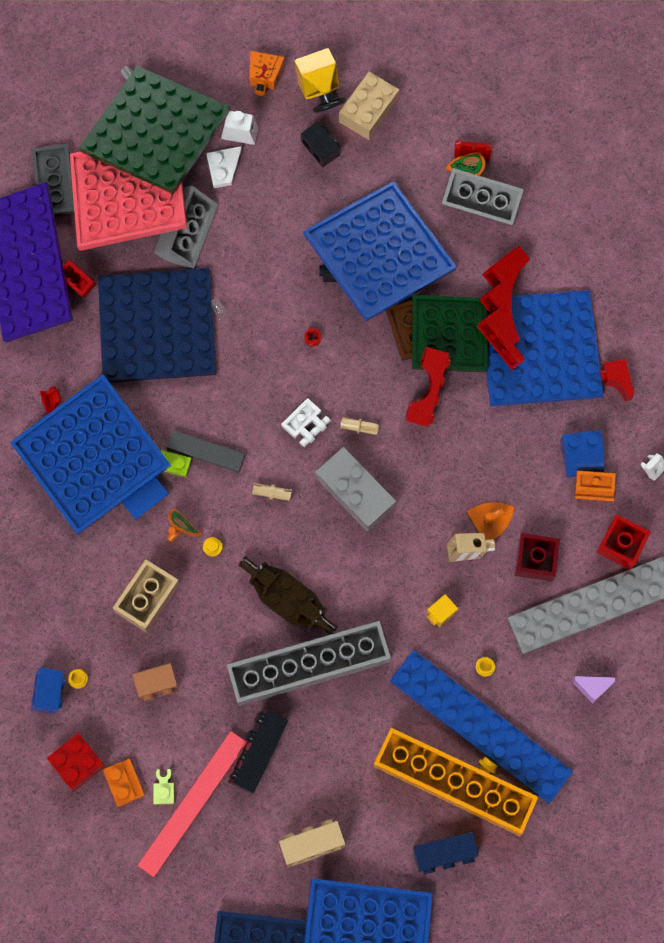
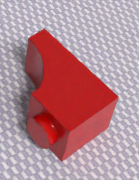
M70 260L65 263L63 269L66 283L85 298L95 287L96 283L77 264Z
M626 359L603 363L599 372L605 386L617 389L624 401L632 400L634 391Z

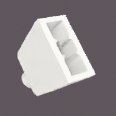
M230 111L225 119L221 139L255 145L259 128L254 116L242 113L241 111Z

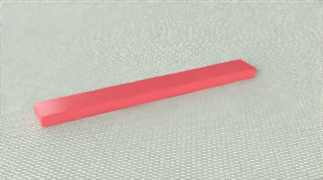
M230 731L137 866L155 878L237 759L240 749L245 747L246 741Z

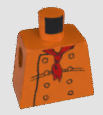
M251 51L249 81L251 86H256L254 91L256 95L264 96L266 88L275 89L285 67L284 57Z

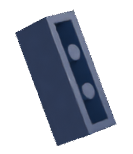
M473 832L413 846L418 872L423 871L424 875L436 872L435 868L443 866L444 870L453 868L455 863L461 861L463 865L475 862L474 858L479 856Z

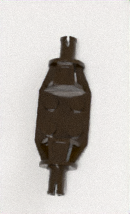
M247 556L243 558V561H240L238 566L252 575L249 584L254 586L260 601L290 625L305 627L310 630L319 626L329 635L334 634V631L338 629L339 626L325 617L327 608L322 606L317 595L288 572L269 566L266 562L258 566L248 559ZM259 580L265 586V588H263L257 581ZM302 616H305V617H307L308 619L312 620V622H310V621H308V620H305V619H303V618H301V617H302Z

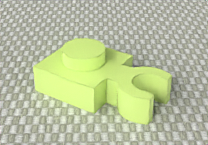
M160 769L156 771L159 783L154 784V805L174 804V783H168L172 776L170 769H167L168 774L166 777L160 776Z

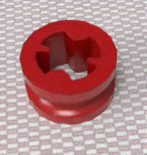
M315 328L308 329L304 334L305 343L311 347L319 345L321 342L320 331ZM316 334L317 340L313 339L310 341L309 335L313 336Z

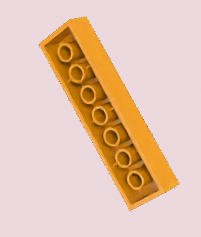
M390 728L373 766L518 836L522 835L538 799L537 796L393 728Z

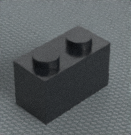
M316 122L300 133L302 144L322 168L340 156L341 146L336 139H332L328 129L325 126H321L319 122Z

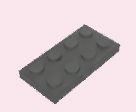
M68 144L31 149L35 183L39 185L46 182L49 185L54 216L74 214Z

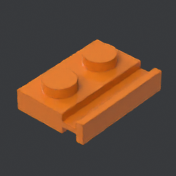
M576 471L575 499L614 501L616 473Z
M130 758L103 769L118 808L145 796Z

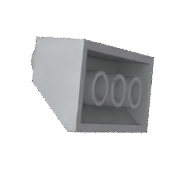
M453 168L442 205L513 226L524 189Z
M188 186L183 187L187 228L162 233L154 253L168 262L194 269L218 204L195 187Z

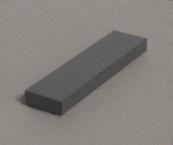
M173 430L167 445L169 450L239 473L245 458L244 453Z

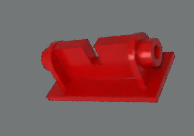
M455 141L454 158L480 152L484 160L490 161L492 143Z
M53 386L49 388V392L39 391L42 398L41 401L48 415L59 407L57 406L58 403L62 402L59 389Z

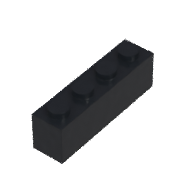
M262 710L256 715L254 720L256 724L253 730H250L246 736L247 743L244 748L240 749L237 755V764L231 768L228 774V783L248 793L255 792L288 722L287 719L270 710Z

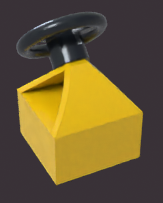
M328 48L294 60L298 85L305 99L319 96L322 104L313 108L312 111L314 113L322 112L347 102L346 97L335 99L333 91L339 88L336 62Z

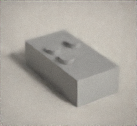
M344 447L315 472V478L367 532L396 507V500Z

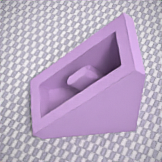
M575 676L573 678V684L592 704L615 682V678Z

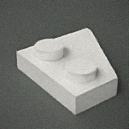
M241 146L206 153L214 188L232 185L239 156L242 152Z

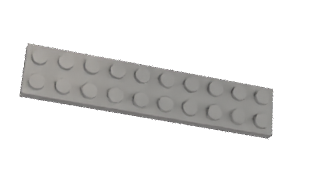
M664 556L508 617V623L522 655L663 600Z

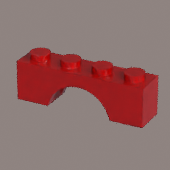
M429 347L424 348L420 366L428 374L429 389L421 399L409 402L405 421L426 427L433 423L435 417L433 409L440 400L439 388L443 387L445 382L444 370L448 369L451 358H448L449 353Z

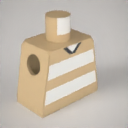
M484 533L455 534L447 543L449 562L480 559L487 551L495 550V542L493 539L485 540Z

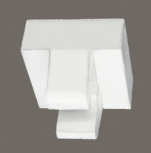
M657 453L655 456H647L649 460L647 464L641 463L643 470L654 481L664 471V459Z

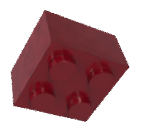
M521 533L518 542L514 576L553 582L556 576L560 539Z

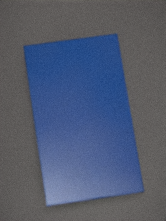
M154 478L124 500L122 504L134 519L137 520L168 496L169 493L157 478Z

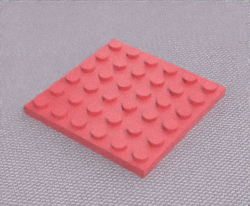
M76 152L70 154L76 237L79 251L187 228L183 183L172 194L84 153Z

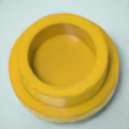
M210 537L205 540L203 550L206 555L215 557L221 553L222 543L218 538Z
M489 657L478 659L475 665L476 672L483 677L492 675L495 671L494 661Z
M75 669L70 672L68 682L73 688L81 689L87 684L88 675L82 669Z
M484 757L483 760L480 759L478 761L481 764L479 768L489 774L490 772L496 773L495 769L498 766L489 758Z

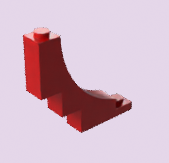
M520 246L516 247L482 274L493 289L480 299V302L490 315L477 325L478 329L511 370L525 360L521 352L514 346L520 338L513 322L511 297L515 280L521 269L530 261V258Z

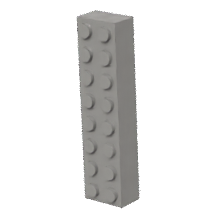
M380 621L227 664V668L239 707L390 663L391 657Z

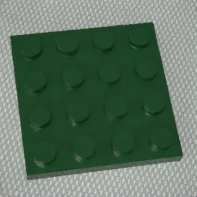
M412 296V369L424 370L420 366L424 348L429 347L449 353L448 358H451L448 369L444 371H488V340L477 327L487 317V309L480 302L481 298Z

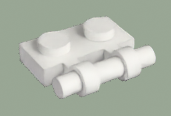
M307 398L281 426L293 438L301 434L304 438L299 443L305 447L308 443H312L315 440L314 437L320 431L323 432L327 428L326 425L331 420L327 416L320 420L318 416L321 414V410ZM313 422L316 426L310 432L307 431L306 428Z

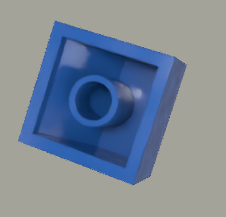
M601 430L562 435L560 444L566 477L576 476V471L604 473V446Z

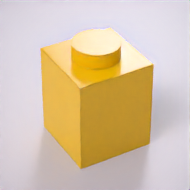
M445 594L427 609V618L433 625L437 624L440 628L457 613L458 608Z

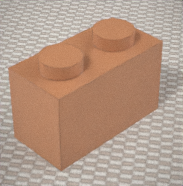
M171 663L132 674L140 700L144 699L145 702L154 700L155 696L163 694V696L174 694V690L178 689Z

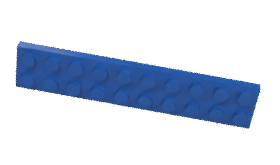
M415 650L412 651L391 678L390 682L548 804H550L573 771Z

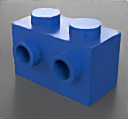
M39 668L36 671L31 703L32 711L54 714L58 709H61L63 697H60L61 689L63 690L65 686L63 671Z

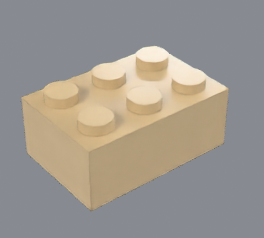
M368 72L340 110L339 122L370 140L399 100V89L373 73Z
M145 560L113 606V610L116 614L148 634L179 588V580L148 560Z
M330 819L320 823L321 827L314 829L313 826L302 829L301 834L294 836V833L282 836L279 844L287 868L345 848V842L338 821L333 822Z

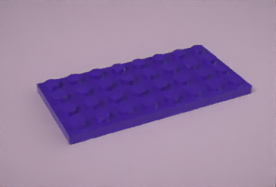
M46 182L0 198V326L3 341L10 342L73 321L49 185Z

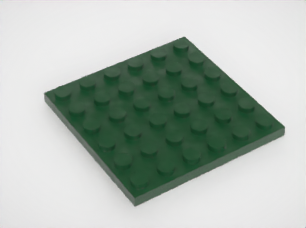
M136 66L79 149L81 153L174 194L230 112V106Z

